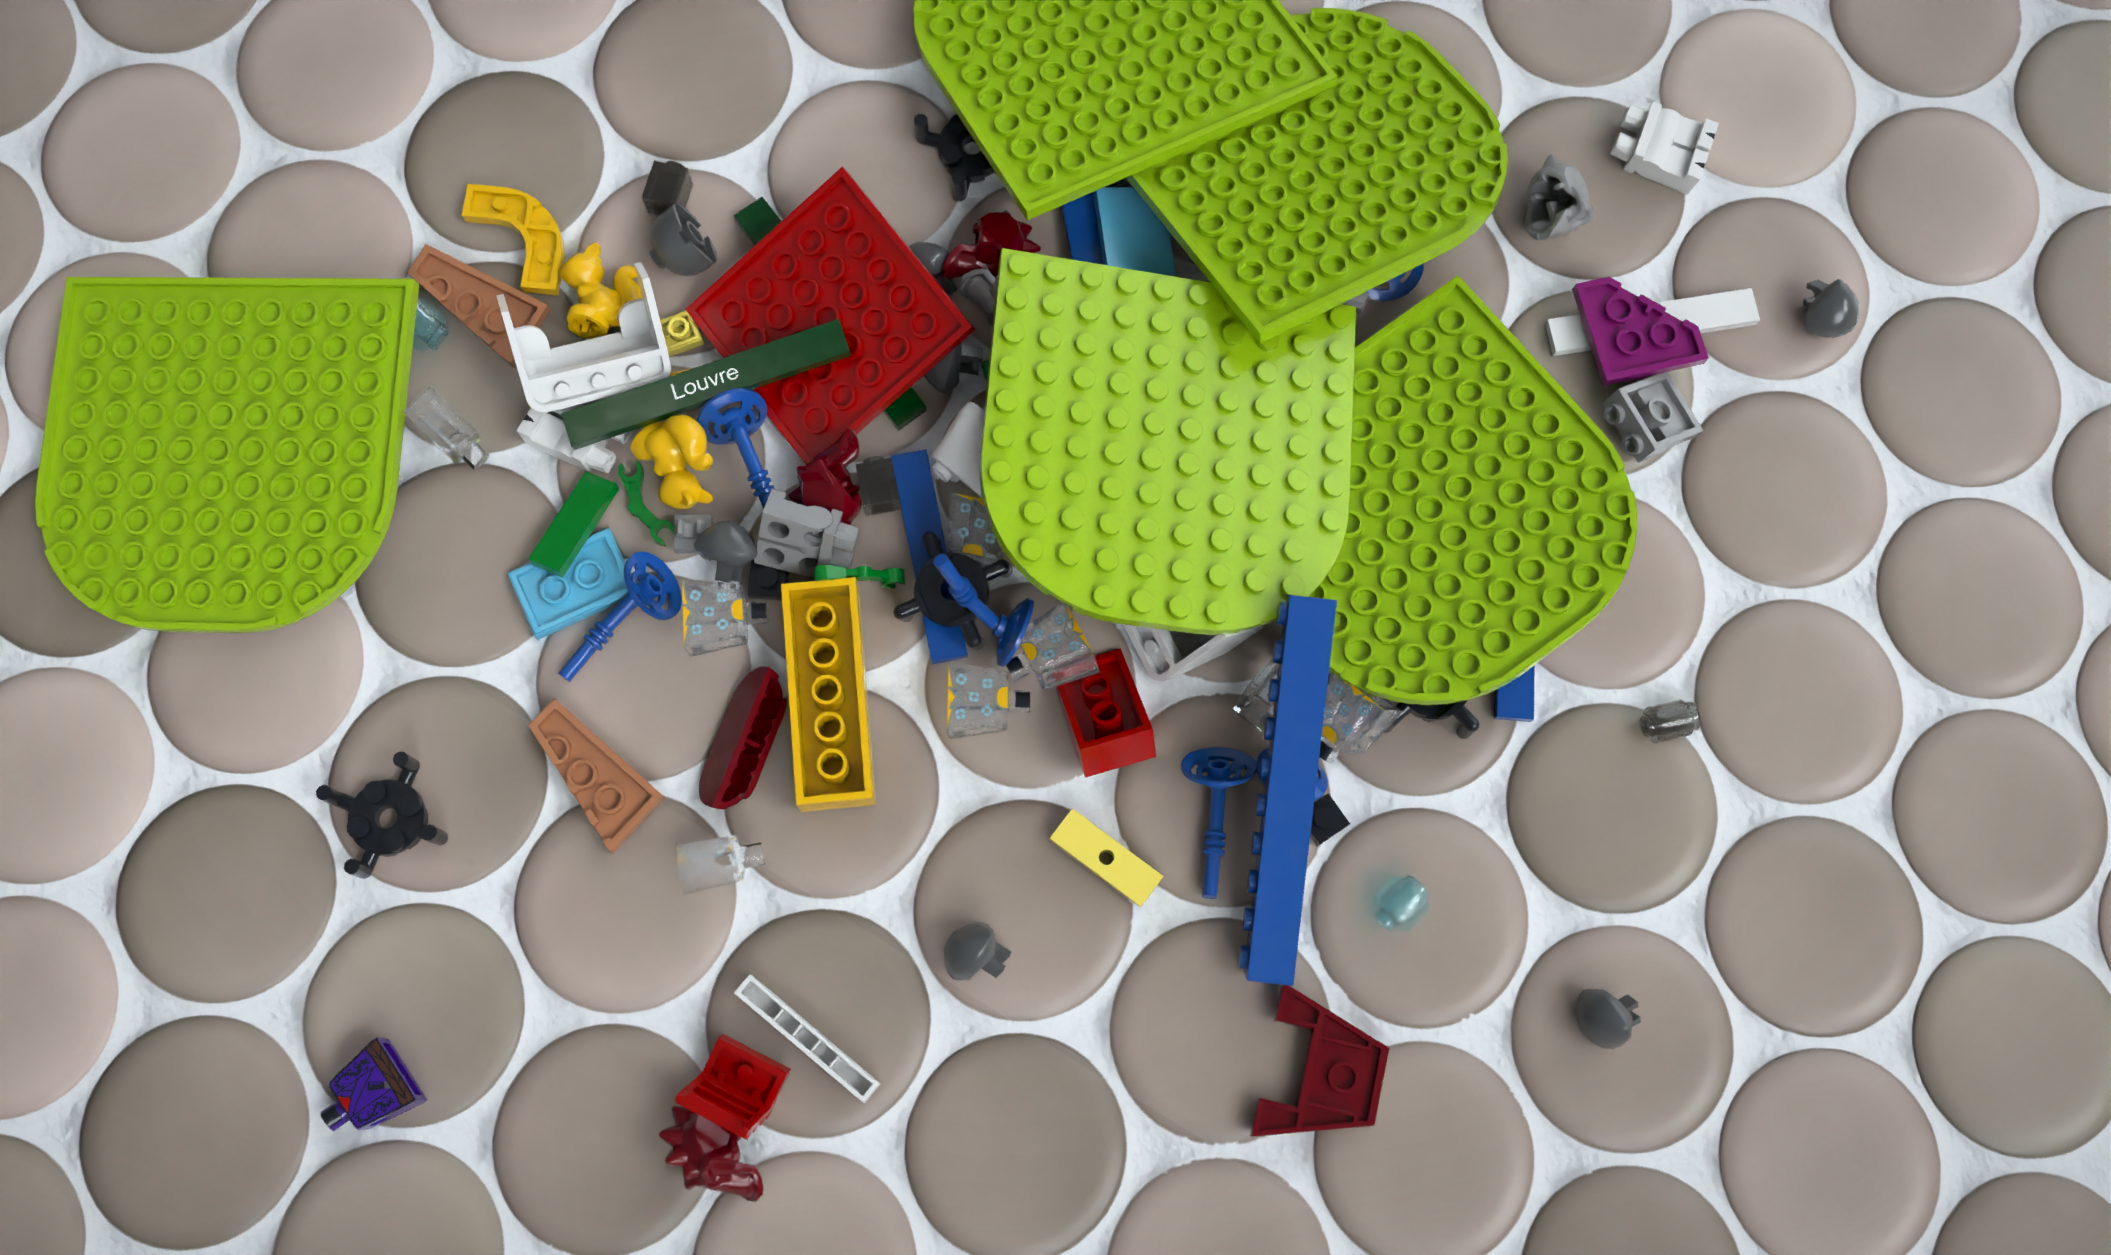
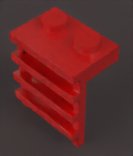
M722 1034L718 1037L703 1071L677 1094L674 1101L748 1140L751 1133L756 1131L758 1125L761 1126L764 1119L769 1117L791 1069Z

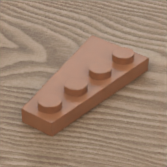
M425 244L407 272L411 279H415L421 288L513 368L516 367L497 295L504 294L513 328L526 325L540 328L551 311L548 304Z
M555 698L528 725L553 765L561 774L565 784L581 805L585 815L601 836L610 853L614 854L665 799L660 792Z

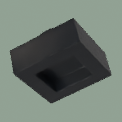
M752 560L747 594L749 599L782 601L781 584L788 583L789 572L756 564Z
M1329 793L1314 802L1310 836L1316 845L1320 846L1350 825Z

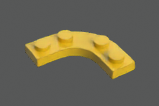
M467 184L462 217L465 222L502 225L517 231L523 236L526 245L521 289L524 293L559 296L562 278L559 276L558 270L564 265L565 246L561 231L552 215L542 206L541 202L522 191L507 187Z

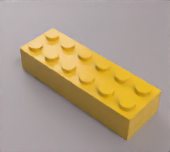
M856 577L781 584L796 806L801 812L876 805L860 592Z

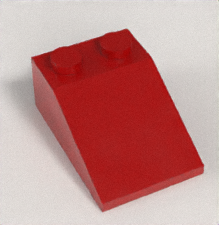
M1121 648L1050 668L1085 778L1157 757L1153 728Z

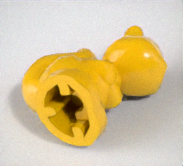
M598 242L591 243L583 253L572 255L558 270L559 276L569 287L577 290L579 304L569 308L567 314L568 329L577 336L588 339L605 336L610 328L620 327L618 314L621 307L629 301L642 298L640 286L633 280L637 278L636 270L633 266L624 265L616 271L613 278L614 290L601 284L605 272L602 260L599 258L601 246Z
M674 415L664 422L659 421L644 427L635 436L630 446L635 457L640 461L653 460L655 462L653 467L655 474L658 476L665 475L658 495L659 500L663 504L675 509L684 510L693 507L697 502L708 504L713 501V496L701 487L697 477L686 469L688 464L694 470L705 471L713 464L712 456L706 453L707 435L699 422L687 415Z

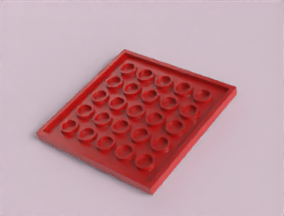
M844 167L837 170L685 309L723 358L839 319L851 356L753 389L763 397L767 405L768 417L805 465L813 461L816 455L836 442L845 430L851 429L858 434L976 330Z

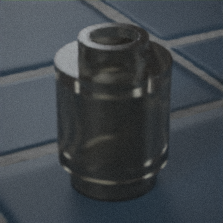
M1676 700L1646 707L1643 716L1640 718V728L1643 735L1647 738L1649 737L1653 743L1690 736L1693 731L1698 730L1700 727L1699 711L1691 701Z

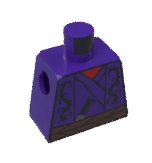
M375 1038L329 1082V1088L337 1101L321 1111L320 1114L324 1123L332 1131L337 1130L348 1121H351L357 1130H369L427 1101V1098L390 1040Z

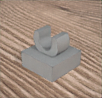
M675 514L674 551L676 553H698L694 542L704 530L713 525L712 515Z

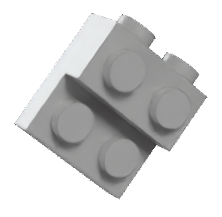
M1668 372L1660 373L1619 388L1602 402L1606 421L1616 426L1623 438L1622 447L1628 455H1633L1638 463L1663 454L1670 447L1693 439L1704 431Z

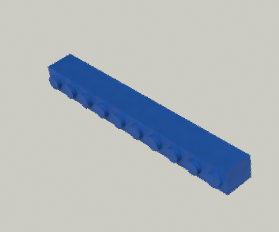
M1286 594V601L1279 602L1277 625H1283L1281 641L1275 640L1272 662L1278 664L1277 679H1270L1268 701L1274 702L1273 717H1266L1264 727V740H1270L1268 755H1262L1260 763V778H1266L1264 794H1257L1255 815L1261 817L1260 832H1253L1251 854L1257 855L1256 869H1249L1247 879V892L1253 893L1251 908L1245 907L1243 915V930L1249 932L1247 946H1240L1238 967L1244 969L1247 981L1294 985L1337 600Z

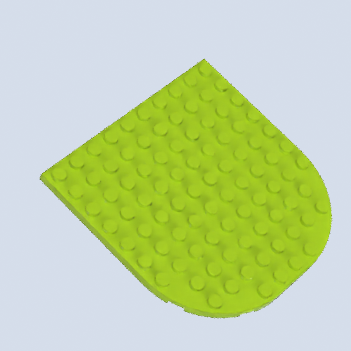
M915 0L914 30L922 60L1027 221L1335 87L1338 77L1279 0Z
M1311 8V13L1291 15L1338 76L1335 87L1126 177L1259 343L1269 340L1458 246L1472 236L1486 222L1500 199L1507 173L1508 153L1507 144L1504 143L1499 130L1500 123L1498 118L1481 95L1435 48L1410 30L1403 33L1388 26L1387 19L1368 13L1337 8Z
M1002 248L999 258L979 467L982 501L986 505L987 513L993 525L992 531L1002 550L1021 574L1045 595L1048 596L1050 594L1061 602L1072 606V610L1098 620L1204 635L1238 633L1240 630L1254 628L1262 624L1264 626L1277 620L1279 602L1286 601V594L1308 597L1317 589L1335 563L1344 541L1348 524L1356 307L1340 304L1269 340L1259 343L1210 282Z
M1459 275L1355 347L1348 524L1344 541L1335 563L1317 589L1308 596L1337 600L1329 671L1341 680L1354 685L1368 694L1406 704L1438 705L1470 700L1495 691L1524 674L1582 631L1605 609L1619 589L1629 568L1637 536L1635 493L1631 490L1629 480L1624 471L1625 465L1613 444Z
M67 277L35 498L37 527L42 529L47 548L44 552L53 571L63 585L90 609L112 620L135 628L161 632L256 633L268 631L305 619L341 596L362 575L373 560L388 531L395 508L419 283L415 279Z

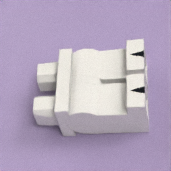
M1652 102L1648 109L1629 105L1622 117L1620 126L1636 132L1635 137L1620 132L1613 143L1610 154L1626 161L1623 168L1624 171L1632 174L1635 171L1647 179L1688 195L1701 179L1709 155L1708 152L1711 149L1719 123L1709 119H1705L1701 123L1680 116L1672 109L1662 108L1661 104Z
M595 400L551 412H538L530 408L518 427L517 432L526 444L574 466H578L584 471L590 473L593 468L609 473L615 463L616 455L614 452L606 449V445L610 439L624 445L628 442L634 430L574 450L571 447L561 413L599 401Z

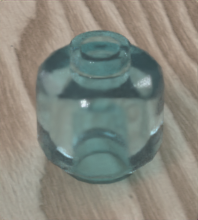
M418 298L413 339V347L421 352L430 348L436 350L450 332V328L447 326V315L423 298Z
M1406 875L1405 878L1393 876L1373 897V905L1378 911L1374 917L1390 932L1394 928L1402 932H1409L1428 913L1430 904L1427 898L1430 894L1418 880L1410 875Z

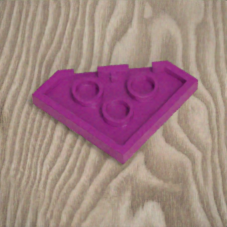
M1610 276L1577 283L1573 287L1574 298L1603 386L1705 364L1709 359L1699 327L1687 319L1681 321L1665 312L1666 308L1642 294L1638 297L1620 287L1622 283Z

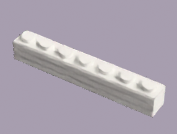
M749 974L734 992L863 1103H866L881 1085V1083L753 975Z

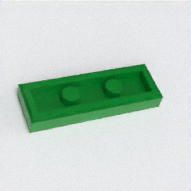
M585 471L528 558L531 564L563 578L618 493L619 488L617 484Z

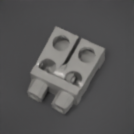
M772 489L762 512L756 548L758 554L754 563L804 576H814L815 566L834 565L851 569L854 554L836 549V547L853 552L860 528L841 523L843 511L832 509L830 513L827 509L820 506L807 507L785 500V492Z

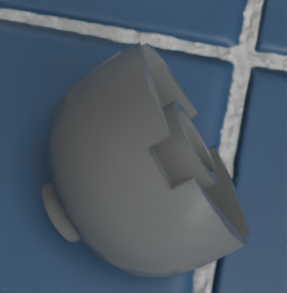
M679 203L669 206L654 220L650 228V243L653 248L650 251V255L661 269L667 267L671 272L682 276L697 275L717 262V253L710 238L706 236L703 239L697 228L701 225L697 219Z

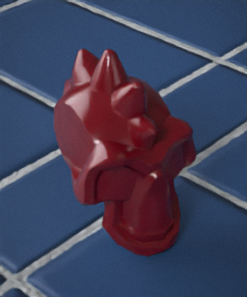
M1009 211L987 213L980 217L978 222L973 225L972 232L976 234L975 244L965 245L960 243L955 247L945 260L942 277L949 280L962 277L974 269H988L996 278L1002 248L1037 253L1041 250V247L1027 238L1032 230V226L1016 221Z
M851 429L845 430L836 442L816 455L813 461L805 466H798L796 468L800 486L788 494V498L791 501L807 507L820 506L827 509L830 513L832 509L843 511L841 523L851 525L852 521L859 515L862 505L861 497L858 494L860 487L853 485L850 473L846 468L859 455V442L856 432Z
M673 1106L672 1114L676 1126L661 1130L659 1137L673 1147L667 1155L665 1163L682 1167L685 1189L690 1190L695 1186H702L709 1190L738 1195L747 1201H758L763 1195L764 1190L762 1177L755 1165L739 1162L741 1153L737 1141L741 1137L685 1107Z

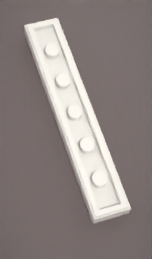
M1752 288L1657 302L1665 307V312L1681 321L1687 319L1699 327L1700 333L1752 326L1760 321ZM1580 314L1552 318L1546 321L1545 327L1553 356L1591 350Z

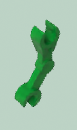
M635 461L637 472L634 476L627 477L625 476V467L621 463L618 467V474L628 493L629 512L650 529L651 537L656 544L665 547L664 541L657 536L658 532L666 528L674 535L673 525L667 520H659L645 507L642 499L644 471L641 465Z
M818 565L815 566L814 570L815 581L856 577L857 581L871 580L881 582V587L888 589L896 588L895 583L905 585L904 569L888 568L881 571L871 569L870 566L846 569V567Z

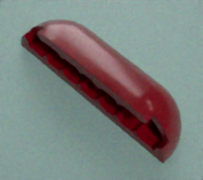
M762 666L752 670L740 682L732 696L699 781V796L702 803L706 806L725 810L742 799L749 798L756 787L787 705V699L783 698L781 685L778 681L780 677L770 667Z

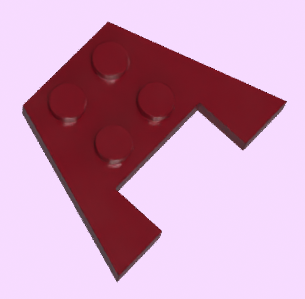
M1281 985L1274 1021L1311 1030L1297 1104L1292 1106L1258 1098L1250 1137L1375 1126L1389 1047L1291 986Z

